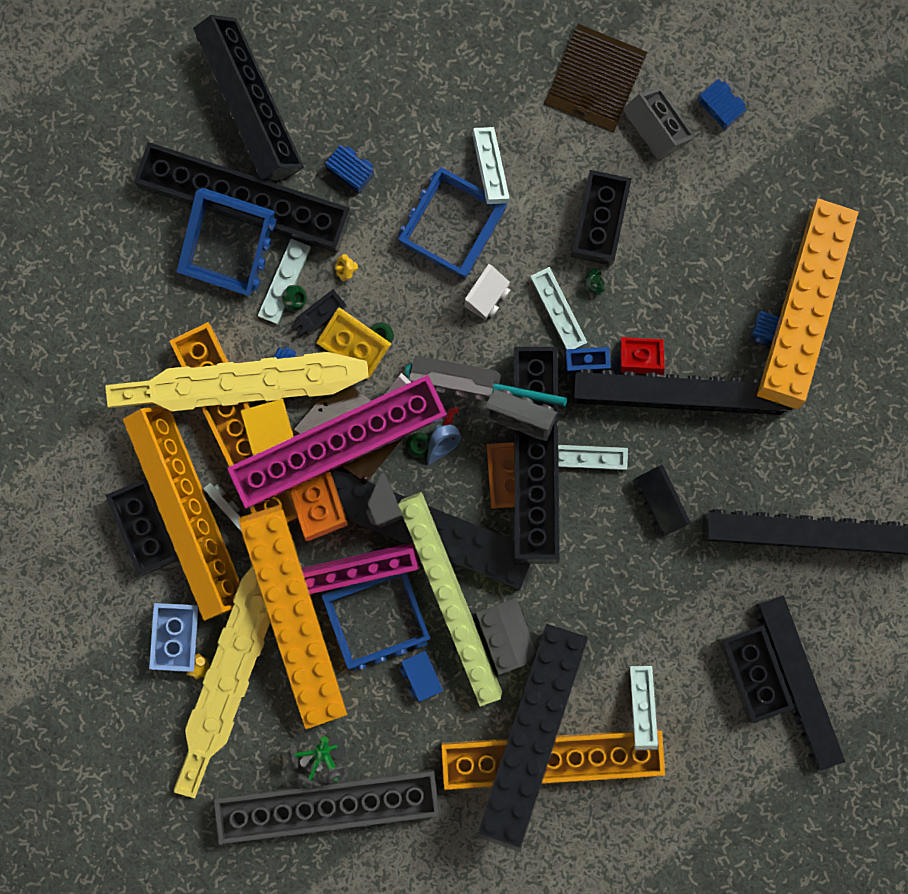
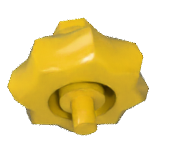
M343 254L337 258L335 265L336 274L342 281H346L352 278L353 273L358 270V265L346 254Z
M199 653L196 654L194 671H187V675L193 676L196 680L205 677L207 669L211 667L208 658L203 657Z

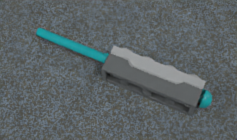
M416 355L413 363H409L404 369L405 376L411 382L429 375L436 392L447 394L448 391H452L459 397L467 398L468 395L476 396L475 399L488 402L495 389L499 391L504 389L510 391L516 397H526L531 400L566 406L567 398L500 385L501 374L495 370Z

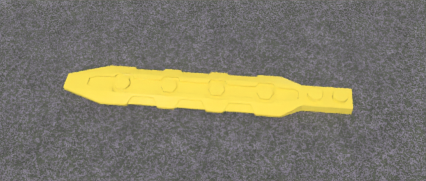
M322 352L304 354L301 357L264 358L260 361L244 363L226 362L218 363L215 366L190 368L189 366L168 368L150 381L105 386L108 408L155 404L174 412L193 410L195 407L230 406L238 405L241 402L265 400L266 402L276 401L287 397L333 395L369 378L367 361Z
M253 566L240 581L233 600L232 611L226 627L222 629L217 651L211 667L207 669L202 691L195 709H192L185 728L189 750L175 784L174 792L191 798L196 797L209 759L228 741L241 698L245 696L248 688V680L257 657L260 656L265 643L264 637L269 627L270 619Z

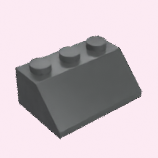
M661 87L639 93L623 108L627 119L633 123L638 130L639 136L645 140L651 153L658 160L668 157L696 138Z
M495 389L485 406V418L487 420L546 442L557 412L548 405H536L531 399L521 397L520 399L504 389L500 391Z
M383 473L380 475L368 503L370 509L366 511L370 522L379 528L404 519L386 474Z
M517 598L476 612L499 675L534 661L536 650Z

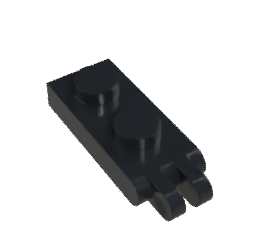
M332 289L295 318L297 322L291 328L295 331L302 327L296 334L299 338L304 334L309 336L327 323L338 308L345 309L347 305L337 292Z

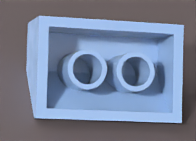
M154 603L149 669L194 671L198 605Z

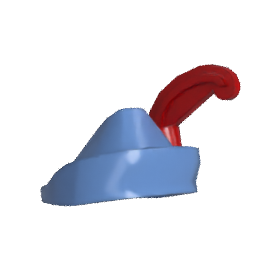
M456 407L448 410V417L444 418L443 426H435L428 444V466L452 451L461 441L462 436L459 429L451 425L454 414H457L459 411Z

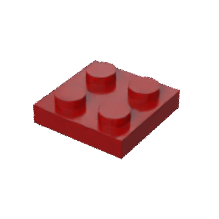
M621 337V373L636 372V374L657 373L658 375H664V339Z

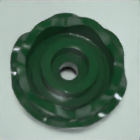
M596 268L590 270L586 275L588 289L591 293L600 295L602 292H605L601 271Z
M289 285L283 291L282 302L286 309L298 311L305 306L307 294L303 287Z
M377 322L370 327L378 335L382 333V337L391 343L393 341L394 333L388 324Z
M421 432L412 434L406 443L407 452L415 459L426 458L430 437Z

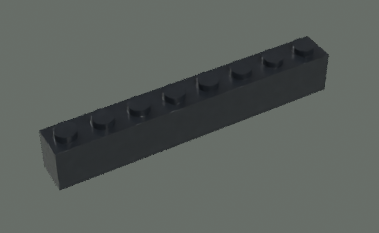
M784 595L756 604L755 615L759 622L762 621L795 709L793 718L797 725H801L803 731L800 734L804 746L809 747L811 754H808V758L812 767L816 766V769L822 771L844 763L843 753Z

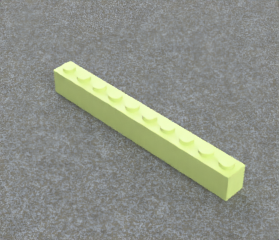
M420 492L404 498L398 505L479 705L483 706L499 700L502 695L501 687L424 496Z

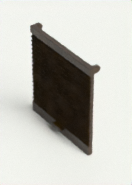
M577 24L544 104L614 132L646 58L647 51Z
M353 386L333 395H323L293 431L299 435L371 400ZM403 438L342 465V468H345L346 471L352 473L363 484H366Z

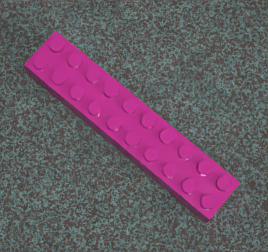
M426 375L234 464L227 469L245 508H252L448 416L429 375Z

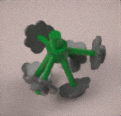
M332 734L330 738L321 737L320 743L316 745L315 750L297 753L296 745L291 743V748L288 750L287 755L289 762L293 763L295 769H298V757H302L299 765L310 773L309 776L298 775V778L302 780L301 783L305 787L314 788V785L321 787V783L313 779L315 772L322 770V762H325L329 769L327 773L321 776L324 783H338L348 775L347 766H335L331 758L333 756L334 759H339L341 755L347 753L346 741L344 738H340L338 734Z

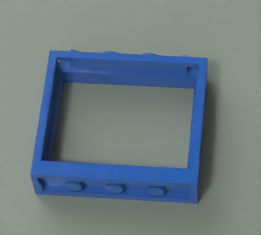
M440 167L438 172L434 171L433 175H431L429 179L431 184L428 189H423L418 198L420 203L417 208L413 207L408 215L410 220L407 226L403 225L398 234V237H400L399 244L466 280L505 212L507 203L487 204L493 207L494 210L463 265L459 268L409 240L440 184L444 180L486 204L487 201L484 190Z
M205 188L197 190L177 273L250 296L254 290H258L261 279L258 276L265 266L266 259L263 258L264 253L268 251L271 244V239L268 237L276 224V219L274 218L275 211ZM208 200L265 218L248 282L192 264Z
M407 572L348 585L322 595L347 668H353L354 672L366 668L365 663L372 660L375 664L387 660L386 655L394 653L395 656L407 652V647L414 645L415 649L428 645L426 640H429L430 636ZM401 576L422 635L353 660L332 601Z

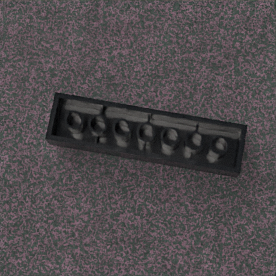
M209 15L193 29L196 39L203 49L205 59L213 71V77L222 91V97L227 102L231 117L235 120L239 134L245 142L247 152L254 162L256 172L261 180H286L302 170L304 166L238 20L232 17Z

